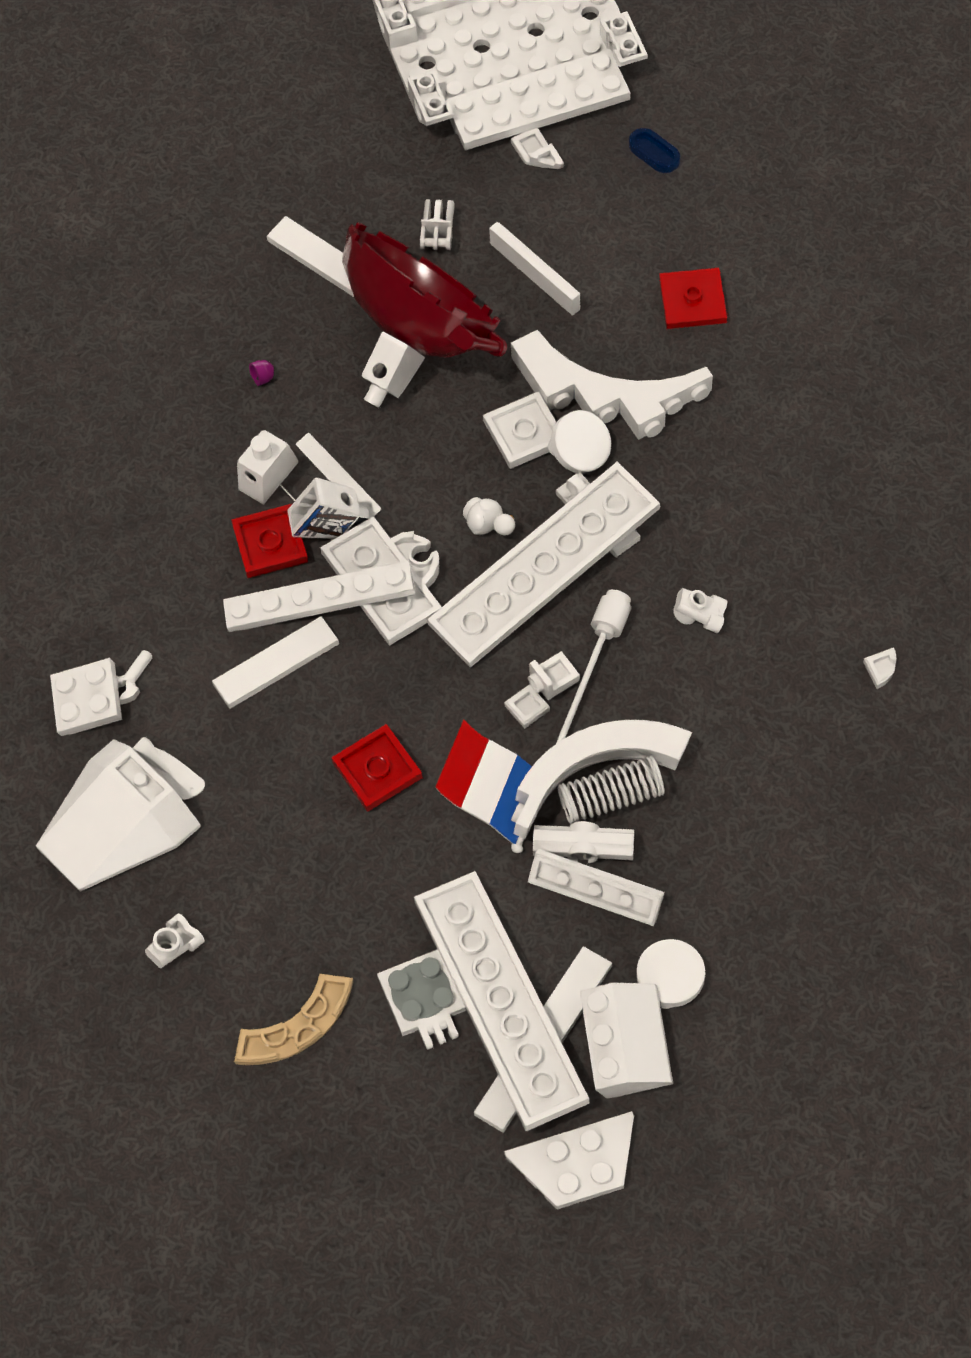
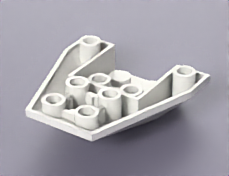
M113 739L88 761L36 847L81 892L176 849L197 831L201 825L176 791L130 746Z

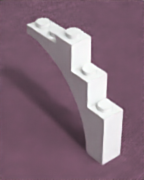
M538 330L511 342V357L533 391L535 393L539 391L550 411L555 408L563 409L575 399L583 411L595 414L604 423L612 421L620 413L638 440L645 436L654 437L659 434L663 427H665L666 413L669 415L675 414L681 410L684 404L692 400L701 401L712 391L713 375L707 367L683 376L663 380H626L589 371L568 360L553 348Z

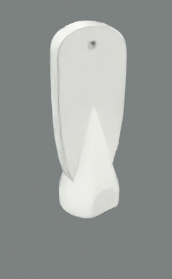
M146 737L141 738L132 748L176 791L182 800L193 798L203 791L205 782L202 778L172 755L155 748Z

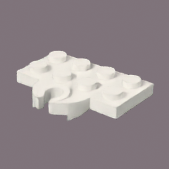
M373 516L320 547L321 554L337 575L409 560L412 568L415 594L360 606L389 646L428 623L427 619L442 608L428 589L435 582L439 574L438 552H431L426 561L418 562L414 560L413 557L417 553L427 552L431 548L430 541L415 535L414 531L403 532L390 539Z

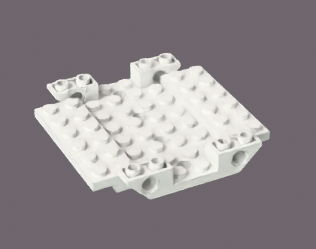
M373 0L382 35L419 122L428 126L449 119L455 134H458L464 150L630 100V91L619 67L648 58V54L628 12L620 13L615 0ZM588 12L597 14V17L593 20H588L582 16ZM532 29H541L544 33L540 36H533L528 32ZM479 45H486L490 48L484 53L474 50ZM427 61L435 64L433 68L427 70L420 67L423 62Z

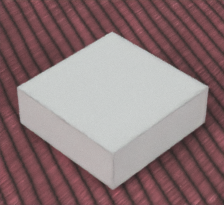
M530 684L504 702L505 707L524 729L550 711V706L535 692Z

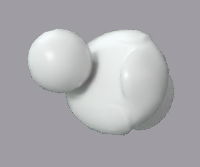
M475 497L469 500L464 507L463 516L467 520L468 527L473 534L484 535L495 529L498 534L505 536L511 534L515 529L513 516L503 514L502 507L497 501Z

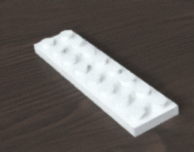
M616 462L428 618V625L471 668L660 509V503L628 471Z
M476 871L415 896L414 901L525 1131L589 1104V1097Z

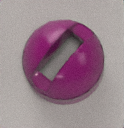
M257 360L249 364L250 375L257 386L272 380L274 367L269 361Z

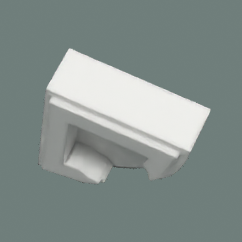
M894 647L864 658L863 663L876 689L884 686L890 680L889 678H892L891 675L894 674L897 659Z

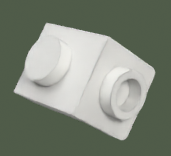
M562 651L540 665L536 660L529 663L530 676H528V681L535 692H542L547 700L580 681V674Z

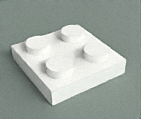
M539 391L483 415V422L510 469L549 453L548 443L551 440L552 430L556 421Z
M110 658L50 675L57 733L61 736L122 720L115 663Z

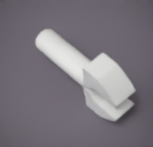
M146 650L141 651L126 674L119 677L116 676L118 688L126 685V691L119 698L120 705L134 701L139 695L140 690L136 687L135 682L152 660L150 652Z

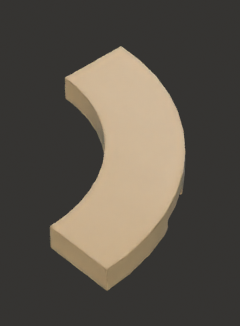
M319 974L312 995L301 1008V1011L285 1023H278L267 1028L241 1029L235 1064L260 1065L277 1062L298 1054L313 1045L324 1036L341 1015L351 993L353 978Z

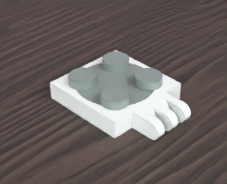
M438 949L377 973L402 1036L419 1030L427 1050L433 1048V1041L429 1036L435 1033L440 1045L446 1043L442 1032L443 1029H448L452 1040L459 1037L451 1017L466 1011Z

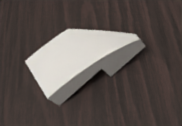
M538 128L511 138L512 146L525 164L551 169H561L564 167V162L552 143L548 145Z

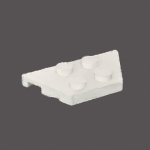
M631 1111L504 1151L505 1157L556 1209L624 1189L634 1122L633 1112Z

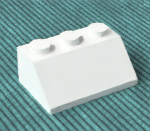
M609 983L580 990L595 1090L608 1099L673 1084L657 985L648 983Z

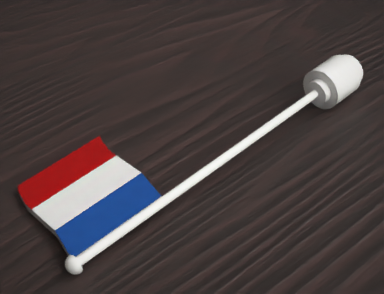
M608 590L606 595H603L600 599L591 622V626L595 630V634L599 636V639L556 744L566 738L605 639L610 640L613 637H619L623 631L631 611V598L621 591ZM463 720L436 784V789L453 805L495 829L512 843L511 849L514 853L523 852L522 844L524 838L513 834L516 822L511 821L519 804L515 800L517 789L532 766L517 754L482 736Z

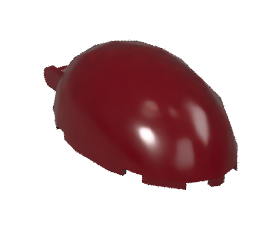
M357 222L355 226L352 224L349 226L342 263L355 300L383 332L409 345L423 355L449 358L475 349L487 351L497 357H501L506 353V341L493 332L500 322L499 317L494 316L492 318L490 316L493 310L487 304H484L483 308L474 301L477 295L424 256L417 260L406 253L409 247L381 231H378L377 235L366 232L367 226L360 222Z

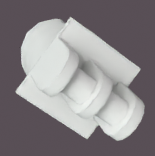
M425 200L423 220L421 219L420 249H425L426 246L433 247V250H438V247H446V250H451L454 201L448 200L446 220H443L442 200L435 201L433 219H431V200Z

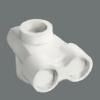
M682 588L677 594L674 615L683 624H692L698 621L704 624L703 628L718 633L724 623L723 614L727 607V600L716 595L706 596L700 590L690 591Z
M178 913L166 923V928L156 931L153 942L145 949V953L159 968H162L187 950L193 952L205 940L202 934L197 929L191 927L188 921Z

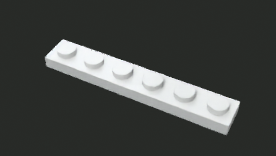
M409 560L223 599L226 626L229 632L256 628L415 594V587Z

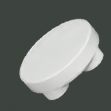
M577 410L564 415L556 422L552 430L551 440L548 443V449L563 467L576 474L581 473L583 475L600 468L607 461L611 451V437L606 425L598 416L588 411Z
M674 939L658 941L650 945L640 956L637 964V982L657 985L661 1008L669 1009L691 1002L697 997L704 985L705 966L702 957L695 948L683 941Z

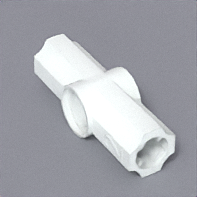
M586 821L574 822L570 827L534 825L533 856H535L538 849L561 857H568V859L578 862V859L588 860V863H594L597 859L633 860L634 830L599 828L595 823Z

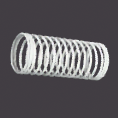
M651 755L649 757L646 756L644 761L638 759L637 763L632 761L630 765L625 763L623 768L618 765L616 770L611 767L609 772L603 770L602 775L597 772L595 777L590 774L588 779L583 776L581 782L575 779L574 784L568 781L567 786L564 783L559 784L558 793L568 822L570 824L579 822L578 812L571 796L570 785L575 793L583 820L587 818L578 793L577 783L582 790L589 816L591 818L594 816L585 791L584 780L589 788L595 812L600 816L601 812L592 789L591 778L596 785L597 793L601 800V807L604 813L607 814V805L599 786L598 776L603 783L611 811L615 810L611 793L606 784L605 773L610 780L616 805L621 809L622 804L613 781L612 771L617 778L624 805L628 807L629 802L620 779L619 769L623 773L630 800L635 805L636 799L626 773V767L631 773L637 798L642 803L643 796L633 771V764L638 771L644 796L649 800L650 794L640 769V762L645 768L652 796L654 798L663 796L665 793L664 783L654 757Z

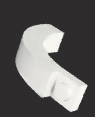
M620 720L590 726L566 737L535 762L518 787L515 800L519 804L511 821L516 822L513 834L526 839L540 808L551 792L570 775L590 765L618 759H642L644 761L646 756L649 757L651 755L658 765L676 770L692 732L661 722Z

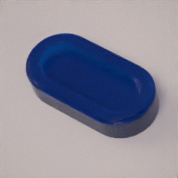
M640 128L631 133L629 137L631 152L653 169L661 173H670L678 168L680 164L678 149L653 130Z

